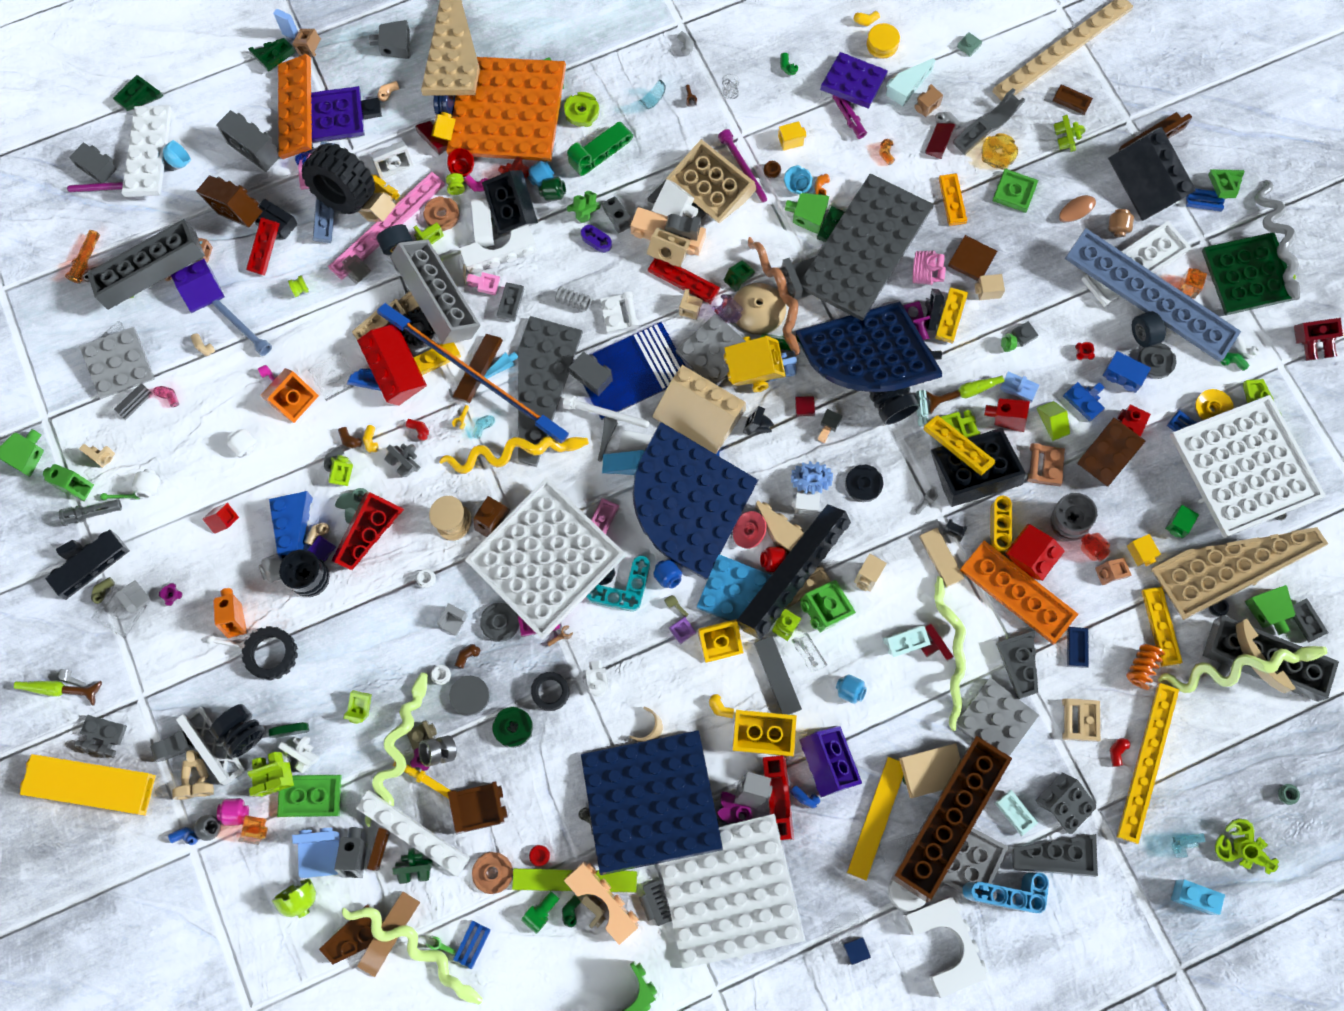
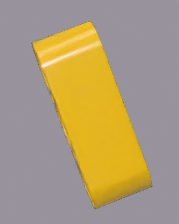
M1004 495L997 497L990 508V545L1001 554L1012 543V502L1010 498ZM997 503L1003 504L1005 510L998 508ZM1000 521L1004 523L1005 528H1000L997 525V522ZM997 540H1002L1005 547H1000L997 544Z

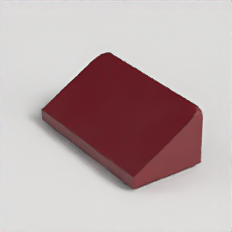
M431 121L416 125L417 133L438 155L447 150V140L431 136L434 126Z
M937 123L925 154L942 159L955 124Z

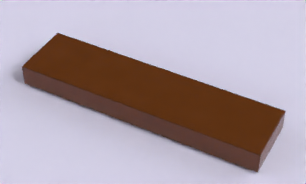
M485 334L469 366L482 376H485L503 340L500 337ZM465 372L452 397L455 400L470 404L481 383Z

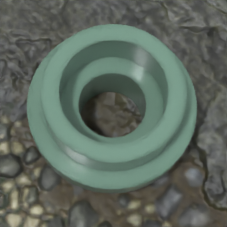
M1285 784L1279 788L1278 797L1284 804L1292 805L1298 802L1300 792L1294 785ZM1286 791L1290 792V798L1286 797Z

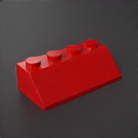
M393 324L370 330L357 340L387 403L400 406L427 387L399 328Z

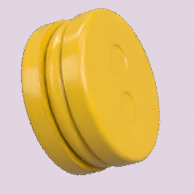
M887 23L873 26L868 33L866 43L869 53L882 59L893 56L899 46L900 34L894 26Z

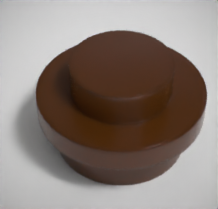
M769 161L764 165L763 172L768 178H777L781 174V166L776 161Z

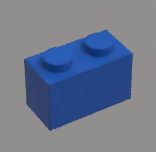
M1116 351L1102 376L1112 383L1123 386L1127 391L1136 393L1143 385L1151 368Z

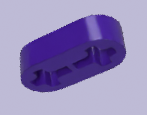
M585 225L581 229V238L585 243L601 253L611 250L612 241L607 234L592 225ZM586 232H587V233L592 232V235H593V236H591V235L586 236ZM600 241H601L602 243H604L605 241H607V245L604 244V245L601 246Z

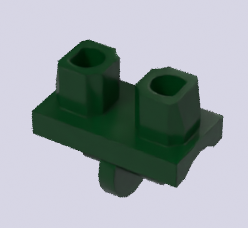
M409 848L408 855H401L402 862H396L395 867L392 868L393 875L397 874L399 884L409 883L411 881L410 873L417 872L418 881H428L433 860L430 858L423 859L422 853L415 854L414 848Z

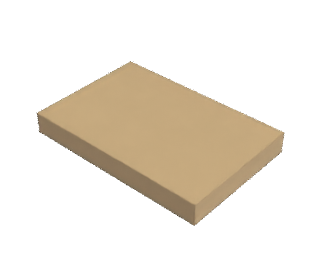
M956 743L899 758L909 797L915 798L944 789L961 760Z

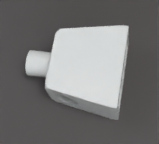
M666 179L652 211L665 216L676 214L681 217H686L687 215L691 218L698 213V209L692 206L694 197L675 182Z

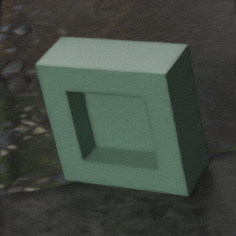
M968 32L958 43L957 48L971 57L981 47L982 41Z

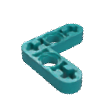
M638 556L634 559L626 591L597 585L594 589H597L599 594L603 595V591H606L605 601H601L602 596L596 595L595 598H592L591 594L586 596L588 601L630 612L637 611L642 603L650 570L648 558ZM641 561H644V565H646V567L642 568L641 575H639V568L636 564H640ZM634 579L642 581L640 588L635 589L632 587L631 583ZM611 593H616L619 596V600L611 603L608 601V596ZM622 595H626L624 597L625 600L630 601L632 598H635V602H638L633 607H630L629 603L625 601L623 602L624 605H620Z

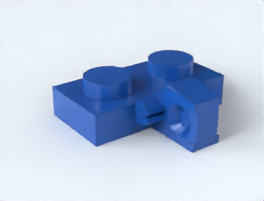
M1077 382L1063 395L1089 422L1105 409L1098 402L1100 399L1098 394L1105 388L1100 382L1092 389L1089 386L1085 389Z

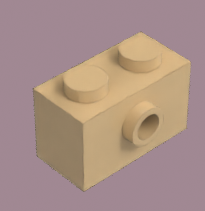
M373 193L358 212L368 222H383L396 205L392 202V197L387 193Z

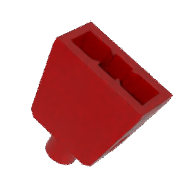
M1000 398L997 406L986 405L984 416L995 417L994 425L1025 432L1030 401Z

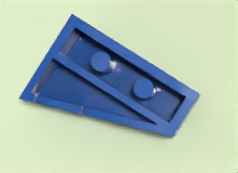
M308 491L269 499L277 554L283 559L292 551L304 550L307 522L310 517V505L313 500Z

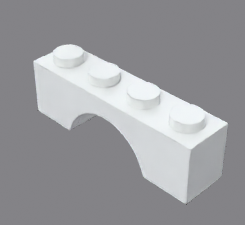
M526 225L511 230V237L502 248L489 250L481 247L476 242L461 247L460 251L468 273L478 274L482 270L496 268L502 263L513 262L523 256H531L534 252H537V247L530 227Z

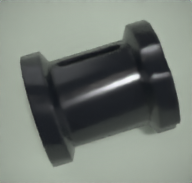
M949 519L942 534H948L956 538L958 542H961L967 526H960L954 523L952 519Z

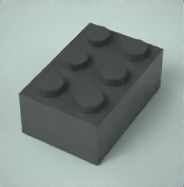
M230 110L216 124L226 143L263 171L267 172L280 158L277 152L278 148L272 143V137L266 132L262 133L259 131V128L254 123H248L242 114H236Z

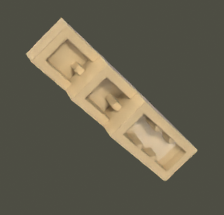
M411 291L400 300L395 299L389 304L390 307L400 314H406L407 316L409 315L408 311L415 313L414 310L420 309ZM376 310L355 328L352 333L358 340L370 330L392 325V323L380 316Z

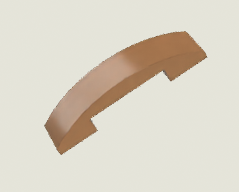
M402 892L382 923V930L388 931L401 925H407L419 906L420 901ZM373 938L357 967L376 977L398 938L390 941H379Z

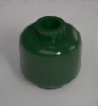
M559 177L543 179L541 186L538 187L539 195L547 202L561 200L564 194H566L565 182Z

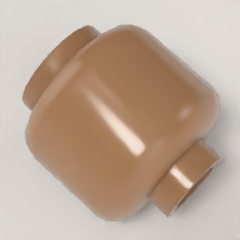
M1126 209L1115 210L1109 218V231L1114 233L1115 237H1125L1126 234L1131 233L1133 230L1134 215Z

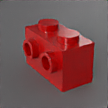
M1130 404L1126 409L1120 411L1117 419L1141 436L1151 414Z

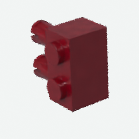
M1341 318L1306 322L1294 326L1296 344L1302 343L1304 345L1306 361L1319 359L1316 346L1318 341L1323 342L1324 358L1337 357L1335 340L1343 336Z

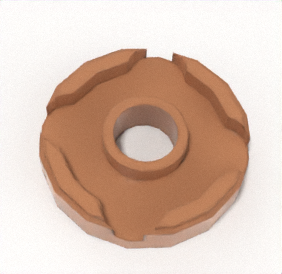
M438 196L426 203L423 216L428 226L437 222L442 231H446L457 224L460 211L454 200ZM439 211H446L444 216H437Z
M485 853L473 865V882L484 893H501L508 888L512 881V864L501 853ZM491 867H495L498 870V876L495 879H490L487 876V871Z

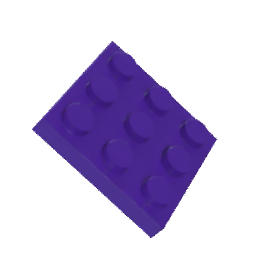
M840 52L821 84L820 90L869 109L887 76L888 70Z
M359 86L311 92L312 143L365 136L361 90Z

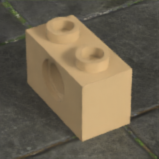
M657 227L651 237L647 254L655 259L668 262L673 266L681 267L691 240Z
M869 553L854 580V583L857 584L856 586L863 591L868 590L871 592L887 563Z

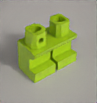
M281 752L268 754V765L266 764V758L263 757L252 760L253 770L247 772L248 776L252 778L253 787L249 788L250 796L264 797L294 786L290 762L283 761Z

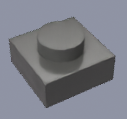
M1029 321L1013 329L1011 332L1013 336H1016L1021 347L1037 339L1039 336Z

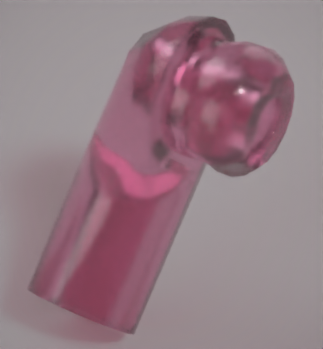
M165 386L154 388V395L167 399L170 407L179 406V401L172 388Z

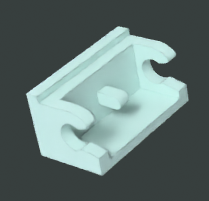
M916 626L883 638L884 643L889 648L888 654L893 657L931 645L924 626Z

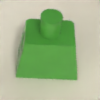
M800 193L798 202L787 200L785 211L794 213V224L818 234L830 196Z
M33 429L30 430L26 437L13 433L0 446V460L31 477L44 452L41 447L36 445V442L42 435Z
M53 464L51 468L47 467L43 471V477L46 482L83 501L86 500L94 484L76 472L57 464ZM71 480L75 482L73 487L69 485Z
M1286 585L1256 595L1245 601L1262 628L1274 625L1278 635L1290 632L1286 620L1294 617L1295 611Z

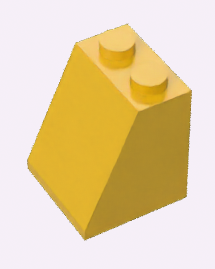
M764 336L724 347V360L729 368L727 375L733 385L740 386L786 377L779 342L774 338Z

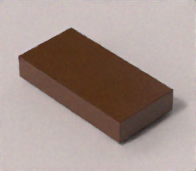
M1061 84L1052 101L1085 115L1093 98Z
M378 829L367 869L373 871L380 869L390 835L389 830Z

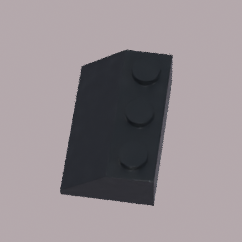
M522 170L508 171L482 182L498 235L509 233L511 230L526 225L532 226L538 223Z

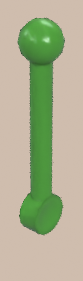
M102 493L100 495L101 500L104 501L113 498L141 499L135 493L121 495Z

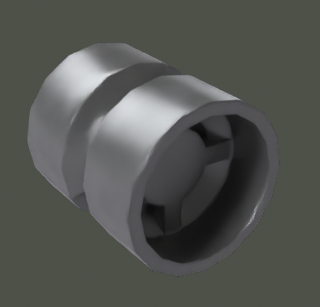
M449 735L436 739L422 740L418 749L420 760L426 767L454 761L457 753L455 742Z

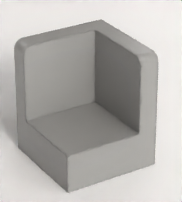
M136 580L115 593L116 597L131 615L151 601Z
M448 603L437 625L456 636L468 615L465 611Z

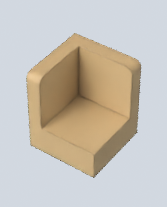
M685 289L679 306V315L697 320L703 299L690 296L689 289Z

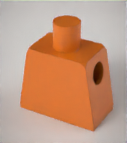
M231 588L222 589L220 591L221 597L213 600L215 626L227 638L247 634L241 602L235 597Z

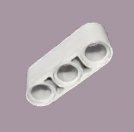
M487 198L471 199L475 243L477 242L481 247L495 246L493 220Z

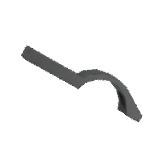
M1014 88L1006 93L1003 100L993 111L984 117H979L953 140V144L964 155L991 132L1003 126L1025 102L1024 98L1018 100L1013 95L1015 93Z

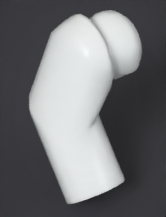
M1242 336L1237 337L1234 342L1237 352L1244 357L1253 359L1260 353L1258 347L1252 346L1250 348L1246 346Z

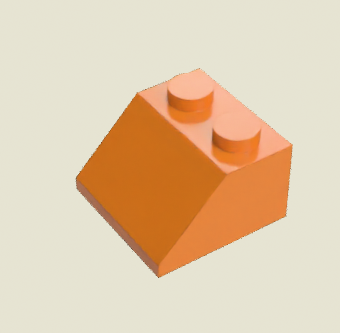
M284 368L260 396L292 423H295L319 395L292 370Z

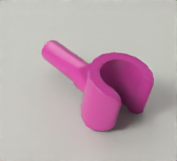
M267 365L258 368L262 378L269 376L272 381L275 379Z

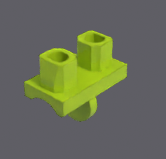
M1067 114L1062 116L1063 121L1054 124L1056 135L1063 133L1067 135L1057 139L1059 149L1070 148V151L1073 152L1076 151L1074 137L1077 140L1082 139L1081 135L1085 132V127L1079 125L1078 122H1074L1071 128Z

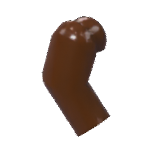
M469 644L461 649L454 666L464 669L467 658L470 656L477 657L480 654V648L475 644Z

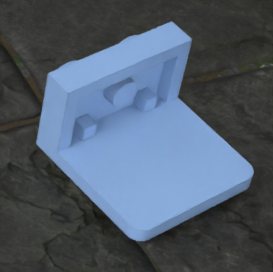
M321 828L318 833H312V830H301L298 835H292V843L298 845V870L300 878L338 875L334 868L340 842V832L332 831V828Z

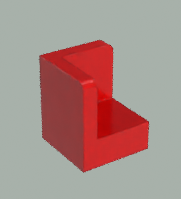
M227 502L212 509L203 518V521L215 534L228 529L239 516Z

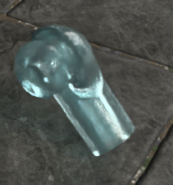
M486 415L478 419L475 423L472 437L481 439L483 430L493 426L495 418L492 415Z

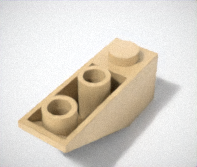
M757 500L755 509L764 517L767 526L766 530L776 547H783L787 554H789L804 535L803 529L797 524L792 525L783 514H777L772 511L771 506L767 503H761Z

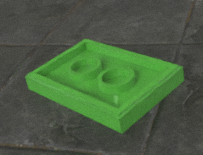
M292 775L294 786L281 790L278 793L277 817H339L342 775Z

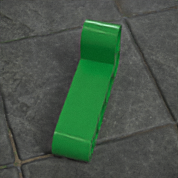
M617 122L583 147L578 142L570 146L567 151L568 162L580 176H584L632 140L633 134L622 122Z

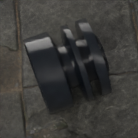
M910 387L896 391L872 392L869 397L874 402L875 408H882L878 414L885 425L897 423L919 409L920 405L915 396L908 394Z
M299 549L292 551L284 557L280 564L279 574L281 580L287 587L302 597L311 598L317 596L329 584V568L314 553L308 550Z
M238 704L219 716L211 725L209 733L218 743H223L222 748L228 751V755L234 759L252 749L263 738L266 729L259 725L258 720H251L252 713L245 705Z

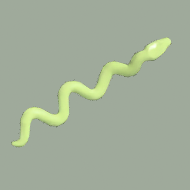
M937 576L934 595L936 608L955 629L952 649L956 669L950 680L953 709L949 717V726L955 731L956 722L962 709L959 686L966 670V660L963 652L966 629L957 615L944 603L945 589L943 578Z
M1323 646L1301 647L1294 653L1281 648L1273 653L1269 661L1243 654L1233 661L1231 672L1227 677L1221 675L1211 664L1201 662L1193 667L1189 682L1186 684L1168 673L1161 674L1158 682L1167 680L1175 688L1179 689L1180 692L1191 693L1195 691L1201 675L1205 672L1220 686L1231 687L1238 682L1244 665H1250L1265 673H1273L1278 670L1283 660L1292 664L1299 661L1307 662L1324 656L1328 652L1327 648Z
M423 672L420 673L412 687L413 700L403 704L400 708L399 714L402 724L393 729L384 739V749L394 759L396 766L392 769L378 772L372 781L374 791L380 798L394 806V799L383 786V781L400 776L407 766L404 755L394 746V743L397 739L411 731L414 726L411 712L421 706L422 699L427 690L428 675ZM365 816V823L370 827L372 819Z
M365 907L349 912L346 908H342V915L347 920H356L363 917L371 918L372 935L379 941H390L401 936L407 937V952L410 958L416 961L436 962L439 980L445 987L452 988L457 996L466 1002L478 1005L482 1003L483 998L470 985H463L458 978L449 975L448 959L442 951L419 950L417 948L418 933L412 927L401 925L394 929L383 931L381 928V914L377 909Z

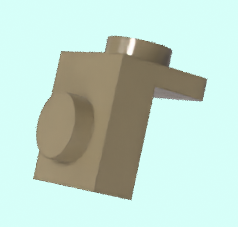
M586 895L581 903L596 915L589 924V927L591 929L594 926L599 928L606 919L603 916L606 911L600 907L602 903L595 896L592 895L589 898Z

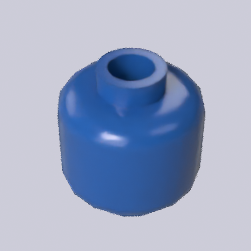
M661 560L655 565L653 576L663 588L673 589L680 584L682 571L672 560Z

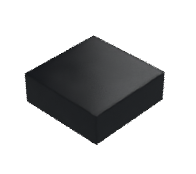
M71 540L58 547L56 551L59 556L67 560L69 557L82 551L83 547L75 540Z

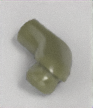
M111 577L93 587L92 602L99 604L104 601L107 589L115 585Z

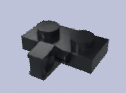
M932 288L930 299L926 298L925 301L927 308L926 317L930 316L931 318L925 322L928 330H936V325L940 323L941 315L939 311L940 307L944 305V296L939 289Z

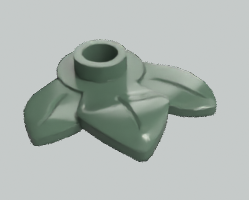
M357 488L352 493L342 494L335 503L336 508L345 509V520L348 524H350L361 502L357 500L358 496H364L365 492H368L364 488Z

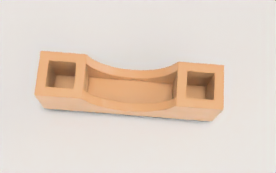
M583 861L565 877L564 881L577 897L592 894L600 897L606 903L609 910V921L606 925V930L620 945L638 929L639 924L637 921L639 919L631 910L628 912L623 905L625 903L618 894L616 896L612 894L609 883L604 878L600 880L596 875L598 872L590 862L587 864Z

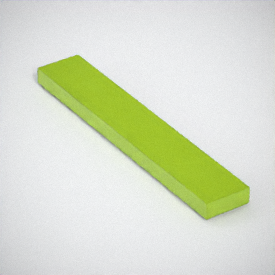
M513 869L512 890L572 891L564 879L573 870ZM597 870L596 875L600 880L604 878L609 883L611 892L637 893V871H620L600 875L599 870Z

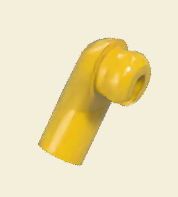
M877 11L870 15L857 12L853 19L857 24L867 27L878 20L880 14Z
M372 425L366 426L362 439L366 451L376 453L379 446L377 442L373 443L372 438L375 427Z
M711 695L709 706L714 714L733 718L734 708L724 707L720 700V695Z

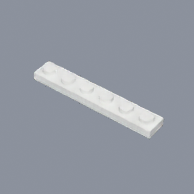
M370 790L366 792L356 808L457 877L470 859V857Z

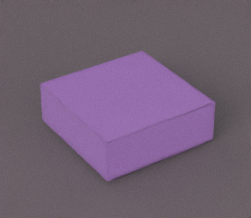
M685 617L669 627V630L680 645L696 634V631Z

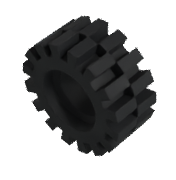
M418 309L414 310L415 313L408 311V316L406 314L403 315L410 320L411 325L417 322L424 324V329L421 332L430 339L433 338L432 334L435 332L422 310L420 313ZM407 330L401 331L405 341L407 340L409 344L413 343L414 346H417V343H419L420 346L423 345L420 339Z

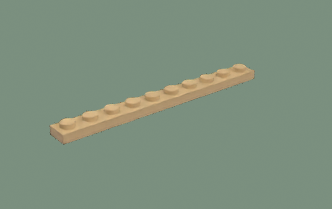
M1113 0L994 87L992 92L1001 101L1012 88L1015 89L1013 95H1017L1130 12L1133 5L1128 0Z

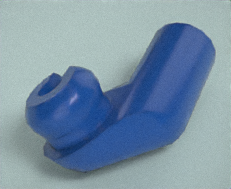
M188 827L168 834L171 843L184 840L189 845H195L199 840L194 830Z

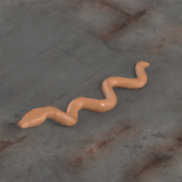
M749 237L748 246L752 250H757L763 272L766 276L775 278L780 298L789 307L783 326V334L790 349L796 355H799L800 349L797 339L791 333L797 319L798 301L789 294L782 271L778 267L771 268L764 246L760 242H754Z

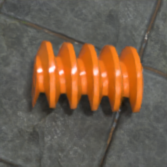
M1142 644L1139 647L1140 651L1136 653L1137 658L1133 660L1134 665H1131L1129 668L1131 672H1128L1126 677L1137 687L1149 690L1150 687L1145 683L1153 682L1149 675L1156 676L1152 668L1159 669V665L1155 662H1162L1163 659L1158 655L1164 656L1165 652L1156 646Z

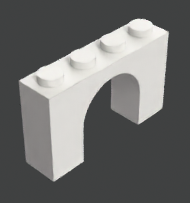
M953 896L904 915L913 936L942 926L951 930L959 940L960 955L956 963L948 969L929 976L935 993L939 998L988 979L986 973H988L984 961H980L977 952H979L975 940H971L968 934L970 927L967 921L962 919L960 911H962L957 899L954 900Z

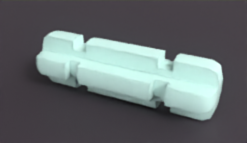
M919 390L915 394L916 400L920 405L917 410V417H919L918 425L924 427L929 422V417H927V395L925 390Z

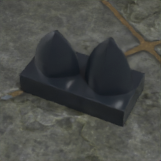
M757 406L748 416L743 433L750 435L754 431L762 433L772 432L770 427L774 426V423L764 415L765 408Z

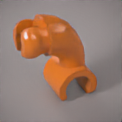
M821 174L815 180V194L826 195V190L821 187L830 182L828 174Z

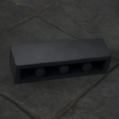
M109 529L101 533L94 542L85 545L78 554L69 557L61 567L52 570L45 579L59 597L67 600L130 552V550L121 538Z

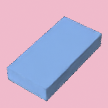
M276 9L273 14L282 34L294 40L298 30L292 16Z

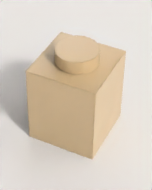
M1002 274L980 276L978 282L975 283V293L979 295V300L1000 299L1005 292Z

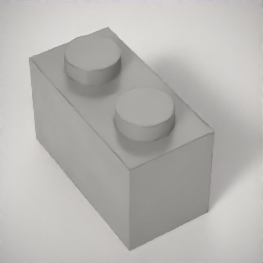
M747 772L737 784L734 803L758 809L771 796L773 788L770 785L771 778Z

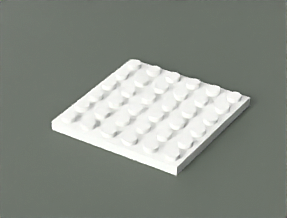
M1270 395L1170 434L1174 445L1224 538L1326 497Z
M546 477L465 561L544 640L626 554Z
M775 814L719 827L723 846L722 851L660 863L682 969L805 941Z

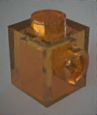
M1189 268L1182 276L1178 289L1195 299L1203 289L1207 274L1199 269Z
M245 815L238 841L259 845L260 841L266 838L268 827H265L266 819Z

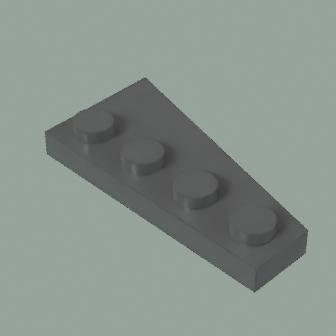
M1096 834L1014 847L1012 849L1013 870L1090 877L1098 876Z

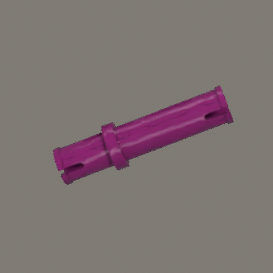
M833 95L832 98L847 120L848 127L852 128L858 139L865 137L867 131L861 124L860 117L856 116L848 101Z

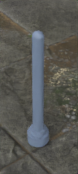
M219 300L212 302L228 320L255 344L254 347L257 353L265 356L271 351L272 345L269 342L259 339Z

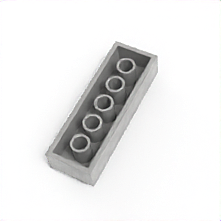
M427 239L398 243L390 258L440 342L447 344L472 339L481 325L430 241Z

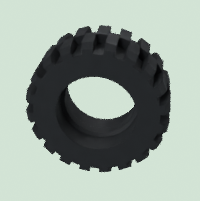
M332 143L319 145L302 165V178L305 180V185L309 187V191L319 201H322L325 206L332 208L336 212H341V214H354L360 211L375 190L374 178L370 175V170L365 167V163L359 160L354 153H350L348 149L341 148L340 145H332Z

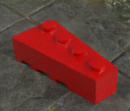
M365 492L331 561L349 570H353L404 509L371 492Z

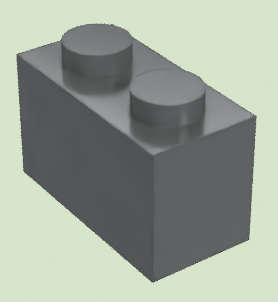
M84 142L69 157L77 168L100 183H105L117 170L113 165L111 157L107 154H100V151L95 146H88Z
M584 351L569 366L570 375L597 396L613 381L612 371L606 365H600L592 354L588 355Z

